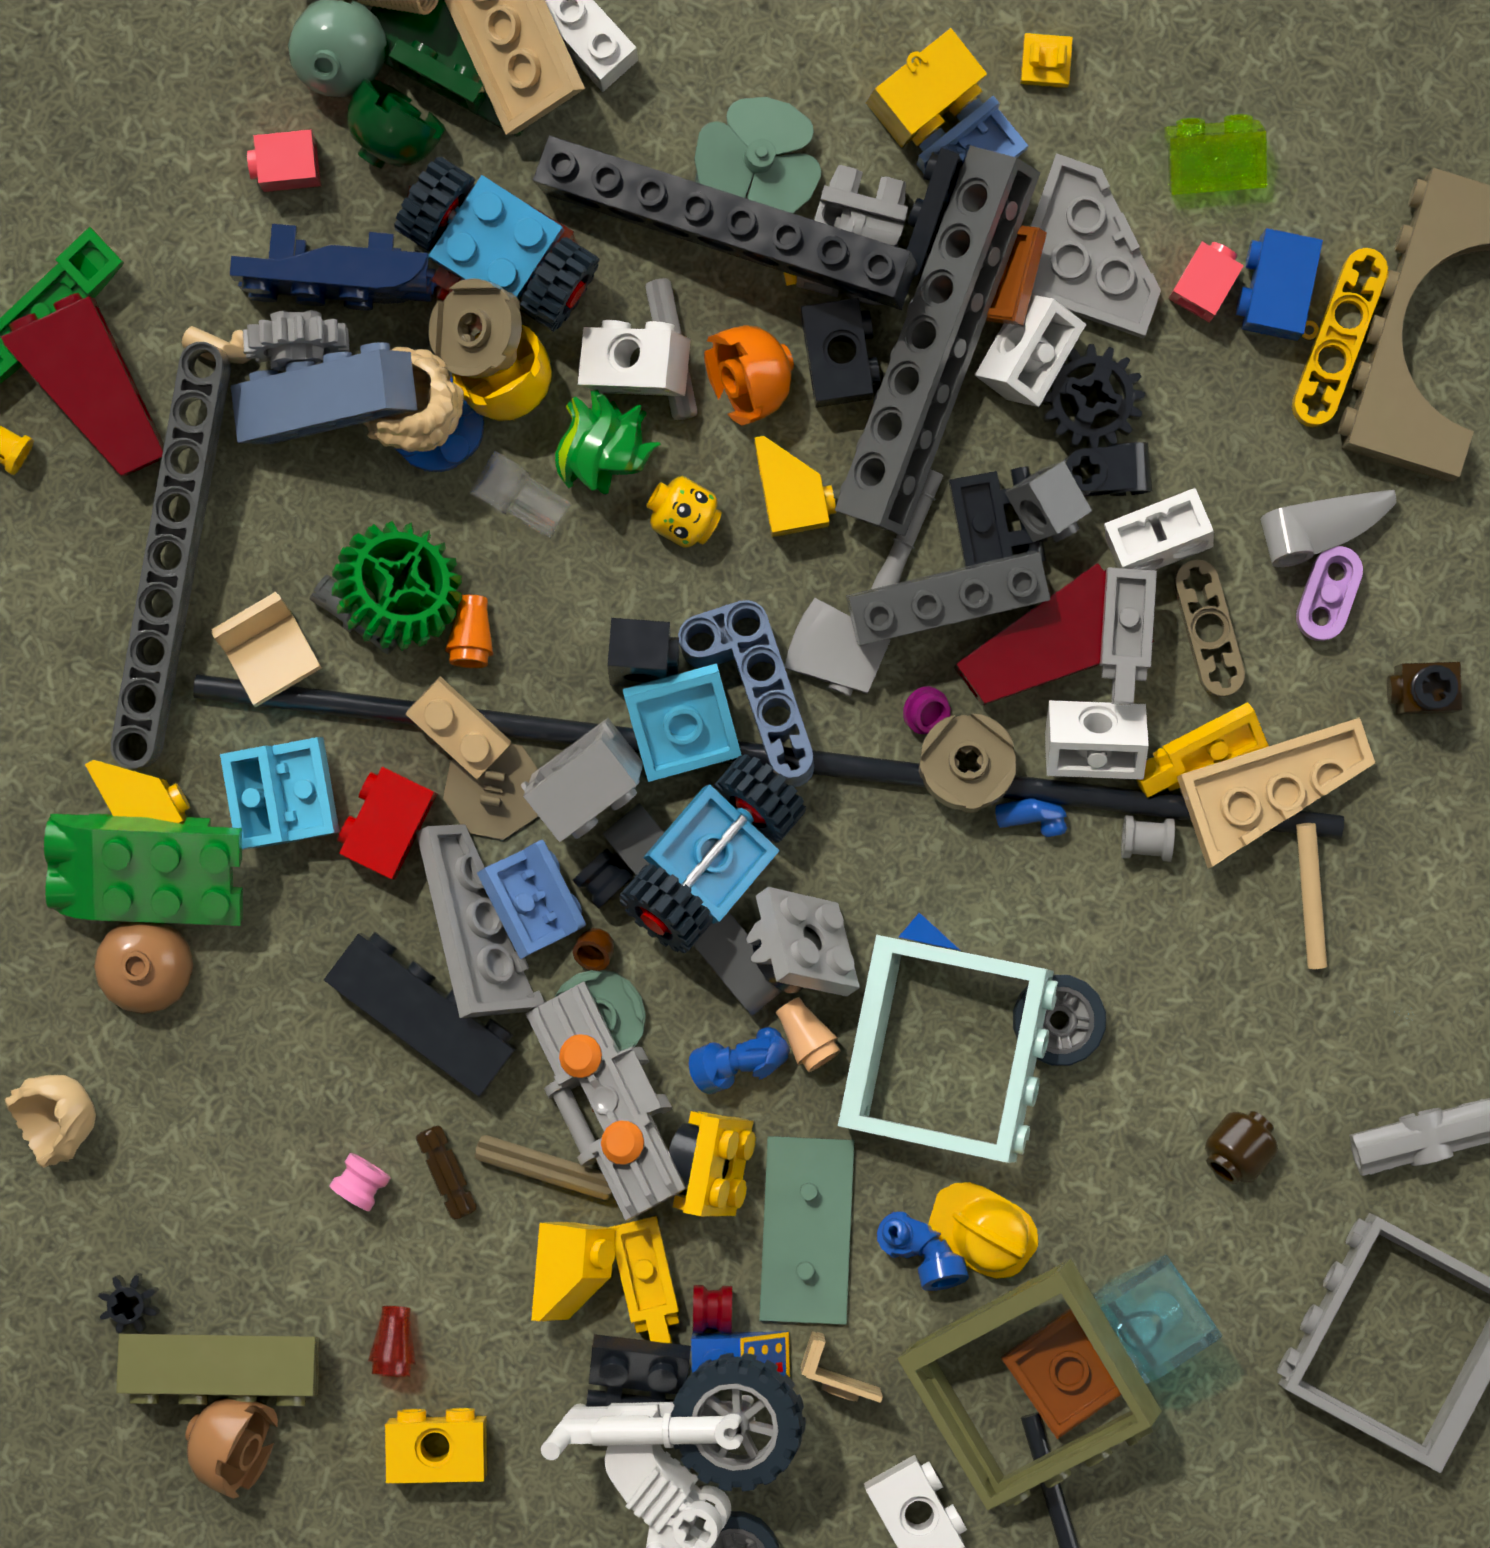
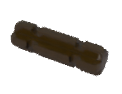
M438 1125L420 1132L416 1135L417 1144L421 1153L427 1152L429 1159L425 1160L440 1196L446 1195L448 1201L444 1202L450 1218L455 1220L471 1214L476 1210L477 1205L471 1192H465L463 1186L467 1185V1182L452 1149L447 1151L444 1145L448 1143L443 1128Z

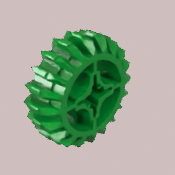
M392 520L386 523L383 531L373 524L367 528L364 535L360 533L355 534L349 542L350 547L342 548L338 555L340 563L336 564L332 570V578L337 580L331 589L332 596L342 599L337 605V614L351 613L352 616L347 623L348 630L357 628L359 625L365 629L363 633L364 642L372 639L373 635L379 636L382 649L388 648L393 639L396 640L400 650L403 651L408 649L412 640L421 647L426 645L430 636L434 638L439 637L445 630L444 624H451L455 618L456 610L454 608L458 607L462 599V594L456 590L462 583V576L452 573L457 565L456 558L442 557L446 549L445 542L435 546L430 544V530L424 531L420 537L414 535L412 522L406 524L402 532L397 530ZM383 557H396L402 560L389 561ZM418 569L423 573L428 584L420 578ZM404 574L405 578L400 584L402 586L401 589H398L395 595L390 598L389 594L394 587L392 585L393 582H397L400 575ZM365 587L374 593L376 603L370 598ZM404 610L414 615H398L391 612Z

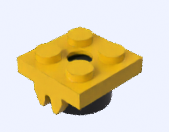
M701 1111L690 1112L689 1122L683 1123L679 1127L669 1148V1153L687 1188L680 1192L679 1195H675L673 1208L684 1210L683 1213L701 1217L736 1216L737 1208L742 1206L746 1196L747 1186L746 1181L743 1180L746 1160L751 1158L755 1148L756 1138L755 1133L752 1132L753 1120Z

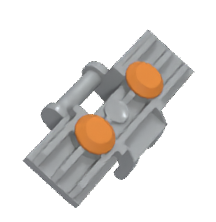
M586 982L576 985L527 1012L526 1016L555 1074V1081L547 1085L544 1090L548 1098H554L578 1147L580 1155L577 1159L581 1167L598 1163L625 1220L629 1221L687 1189L652 1118L657 1113L664 1114L673 1108L665 1094H656L642 1068V1066L650 1062L642 1047H630L619 1051ZM580 1085L604 1131L602 1138L596 1141L571 1091Z

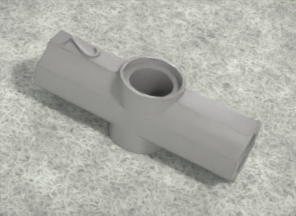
M1490 1098L1461 1104L1446 1110H1441V1108L1428 1109L1418 1112V1116H1415V1113L1400 1117V1122L1350 1134V1146L1360 1175H1371L1410 1163L1411 1166L1429 1164L1454 1156L1453 1152L1490 1143Z

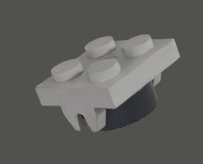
M767 887L756 895L761 920L754 924L746 940L747 944L753 945L752 963L757 964L762 974L772 985L786 993H798L804 988L842 996H848L860 988L854 967V959L851 955L843 924V916L838 903L772 887Z

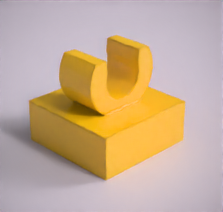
M1025 33L1020 84L1068 88L1073 37Z

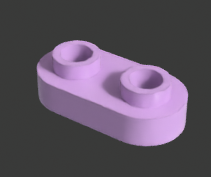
M1336 546L1319 554L1313 563L1296 612L1298 628L1309 639L1315 641L1329 640L1337 636L1345 627L1363 575L1362 562L1353 550L1343 546ZM1332 563L1340 564L1344 569V576L1339 581L1331 579L1328 575V567ZM1316 608L1324 609L1328 613L1329 619L1326 625L1319 626L1313 622L1312 613Z

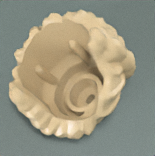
M395 347L392 350L411 352L417 411L365 422L363 424L368 427L369 431L367 436L370 439L380 441L385 447L393 446L396 449H403L408 452L434 450L437 446H442L447 441L448 436L457 428L459 418L462 416L464 391L457 384L450 381V372L444 367L447 365L431 351L425 349L413 350L409 347Z

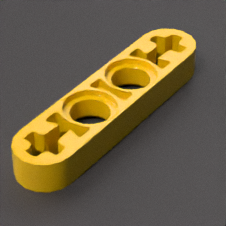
M1362 248L1356 250L1347 258L1342 266L1292 401L1293 415L1298 422L1305 426L1318 427L1324 425L1334 416L1339 406L1387 278V261L1375 249ZM1365 259L1372 262L1371 270L1377 273V278H1368L1360 293L1370 294L1369 301L1357 293L1343 292L1344 285L1350 290L1355 287L1359 272L1352 269L1353 264L1360 265ZM1342 303L1355 305L1361 314L1359 325L1351 329L1340 326L1335 318L1337 306ZM1332 347L1342 353L1344 366L1341 371L1327 373L1320 367L1318 356L1322 349ZM1311 374L1322 382L1337 384L1336 390H1333L1330 386L1324 389L1321 403L1327 406V411H1319L1314 417L1307 414L1309 406L1302 403L1303 397L1311 398L1314 395L1319 382L1309 381Z

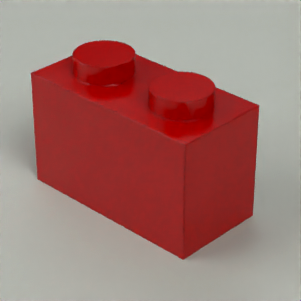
M381 767L378 775L370 772L358 798L365 802L357 818L349 815L337 838V841L343 844L339 854L390 879L396 880L415 842L416 832L421 829L438 793L385 767Z

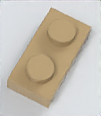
M441 676L406 712V715L476 779L482 775L511 743L501 731Z

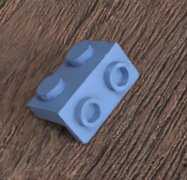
M994 96L984 103L977 98L957 115L960 122L947 133L940 128L921 143L919 147L923 152L918 157L917 166L924 173L932 152L939 153L941 147L948 144L969 150L971 145L1013 157H1018L1025 152L1028 144L998 109L1000 103Z
M543 840L533 843L524 850L477 872L520 959L567 937L586 925L582 917L579 901L570 893L560 873V865L556 856L548 849Z

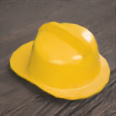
M971 1182L954 1183L940 1190L937 1194L928 1225L931 1226L932 1230L941 1233L938 1239L940 1241L945 1239L952 1252L964 1257L966 1266L993 1278L1012 1277L1023 1269L1037 1250L1038 1233L1031 1216L1018 1205Z

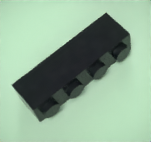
M374 931L370 938L363 933H358L324 978V981L478 1097L483 1095L517 1049L509 1043L514 1035L491 1018L486 1025L476 1017L460 1018L453 989L446 996L432 985L436 977L430 971L414 960L409 966H406L393 956L398 948Z

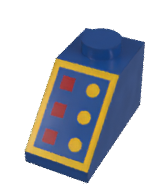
M789 1331L732 1332V1334L692 1333V1373L705 1361L710 1359L712 1361L716 1360L720 1355L734 1353V1357H742L744 1353L757 1355L756 1360L763 1363L766 1360L773 1362L778 1366L776 1371L783 1377L786 1374L790 1377Z

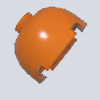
M749 325L730 328L709 336L707 342H713V348L706 350L704 353L707 375L718 400L725 389L735 410L728 413V416L736 423L746 425L777 411L789 394L792 377L791 371L794 369L793 357L788 347L780 344L773 335L760 327Z

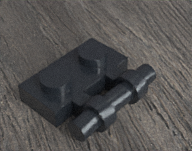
M1029 466L1010 470L1013 486L1031 475ZM997 471L949 480L964 567L1013 556L1011 548L1023 546L1025 547V552H1040L1042 562L1047 561L1043 544L1048 541L1047 538L1033 542L1021 520V530L1008 532L1004 506L1011 505L1005 494L1010 488L1000 490Z
M594 1334L589 1384L608 1386V1390L588 1389L586 1407L609 1406L611 1403L674 1402V1399H666V1393L677 1395L687 1380L691 1346ZM623 1388L651 1391V1397L625 1394L622 1391Z

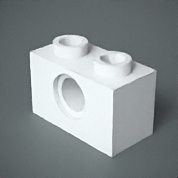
M1031 295L1024 325L1003 324L975 376L1006 400L1039 407L1085 328L1086 323L1055 299Z
M603 320L602 328L584 327L578 385L590 390L598 389L599 393L685 396L691 339L675 332V325L665 322L649 321L646 322L645 329H631V324L628 322ZM639 347V359L633 366H630V357L633 351Z
M1049 700L1045 730L1047 776L1144 779L1149 746L1146 704L1116 705L1105 702Z
M913 1455L864 1483L866 1492L898 1548L965 1547L959 1534L965 1532L967 1528L955 1506L952 1504L944 1508L936 1494V1491L943 1488V1485L929 1461L920 1465L916 1456ZM914 1501L928 1503L932 1507L930 1518L921 1524L911 1523L905 1518V1510L908 1505Z

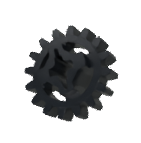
M1089 344L1085 356L1080 357L1075 348H1072L1068 355L1069 363L1063 364L1050 387L1051 392L1047 393L1041 402L1044 405H1051V410L1043 417L1044 422L1055 420L1058 422L1059 426L1054 433L1056 438L1063 436L1066 432L1071 434L1070 447L1075 448L1081 439L1088 440L1089 448H1097L1101 438H1104L1108 446L1115 445L1117 443L1116 431L1128 436L1133 430L1126 421L1127 418L1139 420L1143 412L1133 406V403L1142 401L1145 398V392L1133 389V385L1140 380L1141 374L1132 373L1128 375L1125 369L1130 359L1125 357L1118 363L1113 361L1114 348L1108 347L1103 356H1098L1094 344ZM1094 367L1091 375L1082 379L1067 377L1080 368ZM1111 374L1119 382L1123 396L1114 392L1109 381ZM1091 387L1099 389L1098 398L1103 400L1104 403L1097 402L1094 408H1089L1085 405L1086 397L1080 394V392L1087 393ZM1060 397L1070 402L1075 413L1073 421L1065 414ZM1103 415L1117 418L1105 427L1090 428L1093 420Z

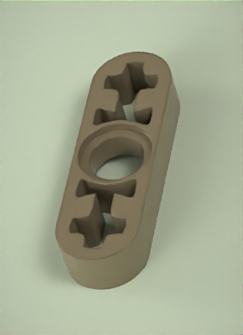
M1191 560L1182 565L1176 572L1173 582L1174 590L1200 684L1210 695L1225 697L1233 694L1242 686L1245 670L1218 573L1210 563L1204 560ZM1191 569H1196L1199 576L1207 575L1209 583L1202 587L1204 600L1206 602L1214 597L1217 607L1205 606L1193 614L1190 612L1188 604L1198 603L1195 590L1193 588L1185 589L1183 581L1190 577ZM1203 615L1215 616L1222 624V634L1215 642H1205L1196 634V622ZM1225 643L1228 644L1230 653L1220 654L1223 667L1233 668L1235 676L1228 679V688H1222L1219 681L1211 682L1209 673L1216 670L1214 657L1212 655L1204 660L1201 650L1211 651Z

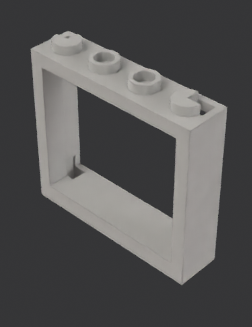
M1369 1213L1365 1221L1359 1218L1352 1226L1346 1239V1244L1351 1248L1343 1263L1341 1264L1336 1261L1329 1269L1323 1282V1287L1328 1289L1320 1306L1318 1307L1313 1304L1305 1314L1300 1326V1330L1305 1332L1297 1349L1290 1347L1284 1354L1277 1373L1282 1375L1278 1384L1287 1391L1441 1473L1490 1381V1317L1422 1445L1302 1380L1378 1235L1490 1294V1277Z

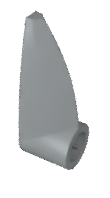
M1395 490L1313 501L1282 507L1266 513L1260 520L1272 566L1289 567L1303 563L1315 554L1339 546L1362 534L1377 523L1396 504Z

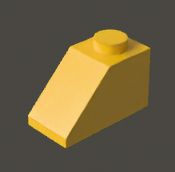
M765 436L755 437V450L772 537L828 527V515L837 513L835 511L836 505L832 485L823 486L821 475Z
M96 760L85 764L113 816L149 817L184 824L187 818L184 812L190 809V805L177 783L169 786L167 780Z
M543 1222L539 1224L531 1320H569L611 1278L612 1264L615 1259V1228L574 1222Z

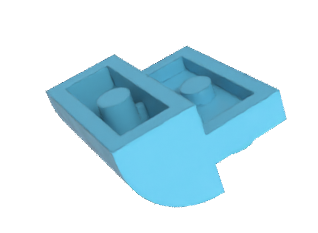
M323 737L220 754L232 828H242V850L340 833Z

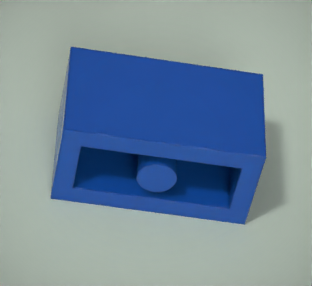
M1266 228L1261 234L1259 241L1251 240L1245 268L1253 270L1250 288H1241L1236 307V315L1244 316L1241 330L1294 341L1300 339L1305 331L1323 242L1322 239Z

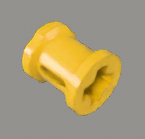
M0 425V464L5 466L6 472L15 475L29 455L34 440L27 435L21 437Z

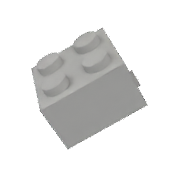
M607 718L531 775L529 783L524 781L521 784L525 792L523 797L559 842L570 834L575 839H578L598 823L596 816L608 806H611L615 811L628 803L637 794L634 788L640 783L639 777L643 762L610 719Z

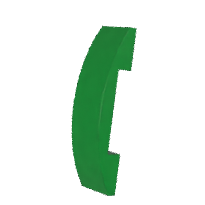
M91 227L86 229L55 259L58 264L0 318V384L23 366L4 345L1 336L12 332L9 327L10 323L32 313H36L38 319L56 311L53 306L55 302L75 293H80L82 299L88 296L95 298L124 264L118 255Z

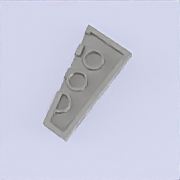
M466 825L427 826L416 832L459 1017L469 1018L529 1012L544 1004L545 1002L540 991L538 990L533 993L524 973V970L529 969L525 957L520 959L517 952L514 951L506 930L477 875V872L485 867Z

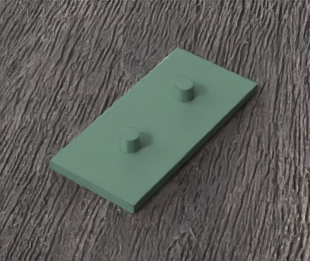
M767 1137L759 1321L846 1325L854 1140Z

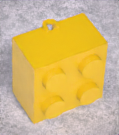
M952 28L921 52L915 51L910 53L906 60L907 63L877 86L866 102L901 148L911 140L918 147L932 133L940 129L939 127L945 122L941 117L949 110L954 117L957 116L983 92L978 85L987 73Z

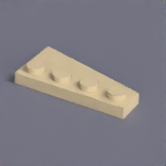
M1357 718L1177 776L1207 868L1218 864L1232 853L1248 845L1317 799L1375 764V760L1361 719Z

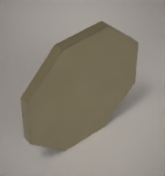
M512 743L478 779L473 777L453 759L450 761L443 799L460 825L465 824L470 834L504 840L538 817L537 813L523 797L525 792L521 787L524 781L529 783L531 775L538 768L522 745Z

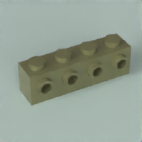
M119 1334L116 1393L130 1394V1404H159V1394H179L178 1404L208 1405V1395H227V1398L232 1400L255 1402L258 1395L276 1396V1406H305L306 1396H318L320 1338L299 1336Z

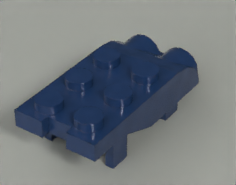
M272 224L269 259L231 256V278L239 282L238 286L243 292H249V299L255 301L277 302L278 295L297 296L296 303L302 305L325 306V299L344 300V307L349 309L373 310V303H404L408 300L432 302L436 269L428 268L429 254L393 248L394 234L369 232L368 248L328 245L306 252V240L296 239L297 226Z

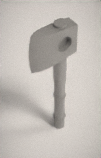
M930 469L905 536L897 534L896 538H893L894 543L889 555L876 576L871 589L900 582L903 568L911 550L915 549L913 545L932 501L936 500L934 497L942 481V474ZM814 598L795 630L788 649L785 668L830 683L829 688L851 697L853 690L868 694L891 640L885 639L859 645L856 642L851 617Z

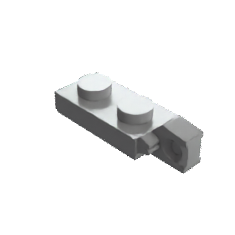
M1112 567L1106 569L1100 666H1102V678L1113 679L1111 704H1133L1135 680L1146 681L1147 669L1151 668L1157 571Z

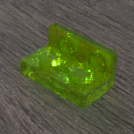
M1233 114L1224 117V122L1206 124L1205 120L1201 118H1184L1177 120L1176 126L1164 127V137L1168 143L1169 191L1171 195L1267 188V135L1261 122L1253 120V116Z

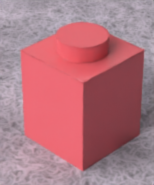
M311 129L253 135L255 150L247 151L250 179H258V184L264 192L321 186L317 140Z
M1202 241L1168 299L1210 323L1244 265L1236 261L1237 254L1228 247L1217 242H1212L1211 245H1208Z

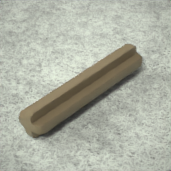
M482 1135L478 1141L475 1150V1158L478 1161L602 1200H608L612 1195L611 1189L600 1170L588 1166L581 1167L578 1163L488 1135Z

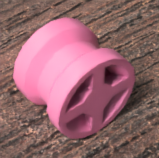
M350 1153L345 1160V1171L341 1176L335 1177L329 1187L352 1204L363 1210L370 1211L375 1204L374 1195L377 1190L386 1187L391 1178L364 1158Z

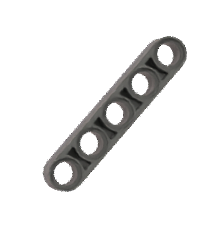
M638 803L602 834L635 875H637L645 865L649 866V863L643 857L664 832L643 806ZM728 911L720 922L712 923L694 946L751 1016H754L783 991L772 985L762 974L757 964L752 963L751 956L754 952L753 945L747 944L746 938L748 934Z

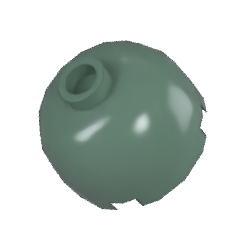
M319 0L311 3L294 23L288 43L289 61L299 80L312 91L327 97H348L354 94L363 79H367L371 83L381 71L385 61L386 34L378 18L363 4L352 1L350 4L345 1Z

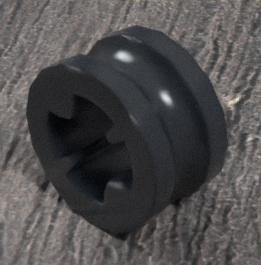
M1432 665L1421 669L1414 675L1411 682L1413 700L1419 706L1428 710H1437L1448 706L1455 700L1458 693V681L1455 674L1449 668L1442 665ZM1429 674H1435L1438 682L1445 681L1446 691L1439 693L1442 697L1440 701H1434L1431 693H1423L1422 683L1430 682L1426 677Z

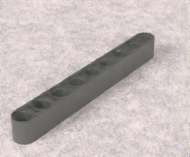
M195 342L188 345L182 351L178 364L111 738L113 758L119 765L126 768H142L154 764L160 758L164 746L231 373V362L228 355L221 348L207 342ZM211 352L216 359V368L210 376L200 378L195 371L196 359L203 353ZM202 400L207 407V417L202 424L192 426L186 418L187 408L192 402ZM193 448L199 456L198 466L193 472L184 474L178 467L179 454L184 449ZM184 495L190 503V512L183 521L176 522L169 513V506L175 497ZM173 542L180 548L182 559L176 568L169 570L161 562V552L167 544ZM165 590L172 597L173 607L171 612L162 618L154 612L152 600L159 591ZM152 638L158 639L164 646L163 659L156 665L150 664L144 656V646ZM144 685L150 687L156 696L154 707L147 713L141 711L135 702L137 690ZM134 733L142 735L147 742L146 754L140 760L134 759L127 751L128 738Z

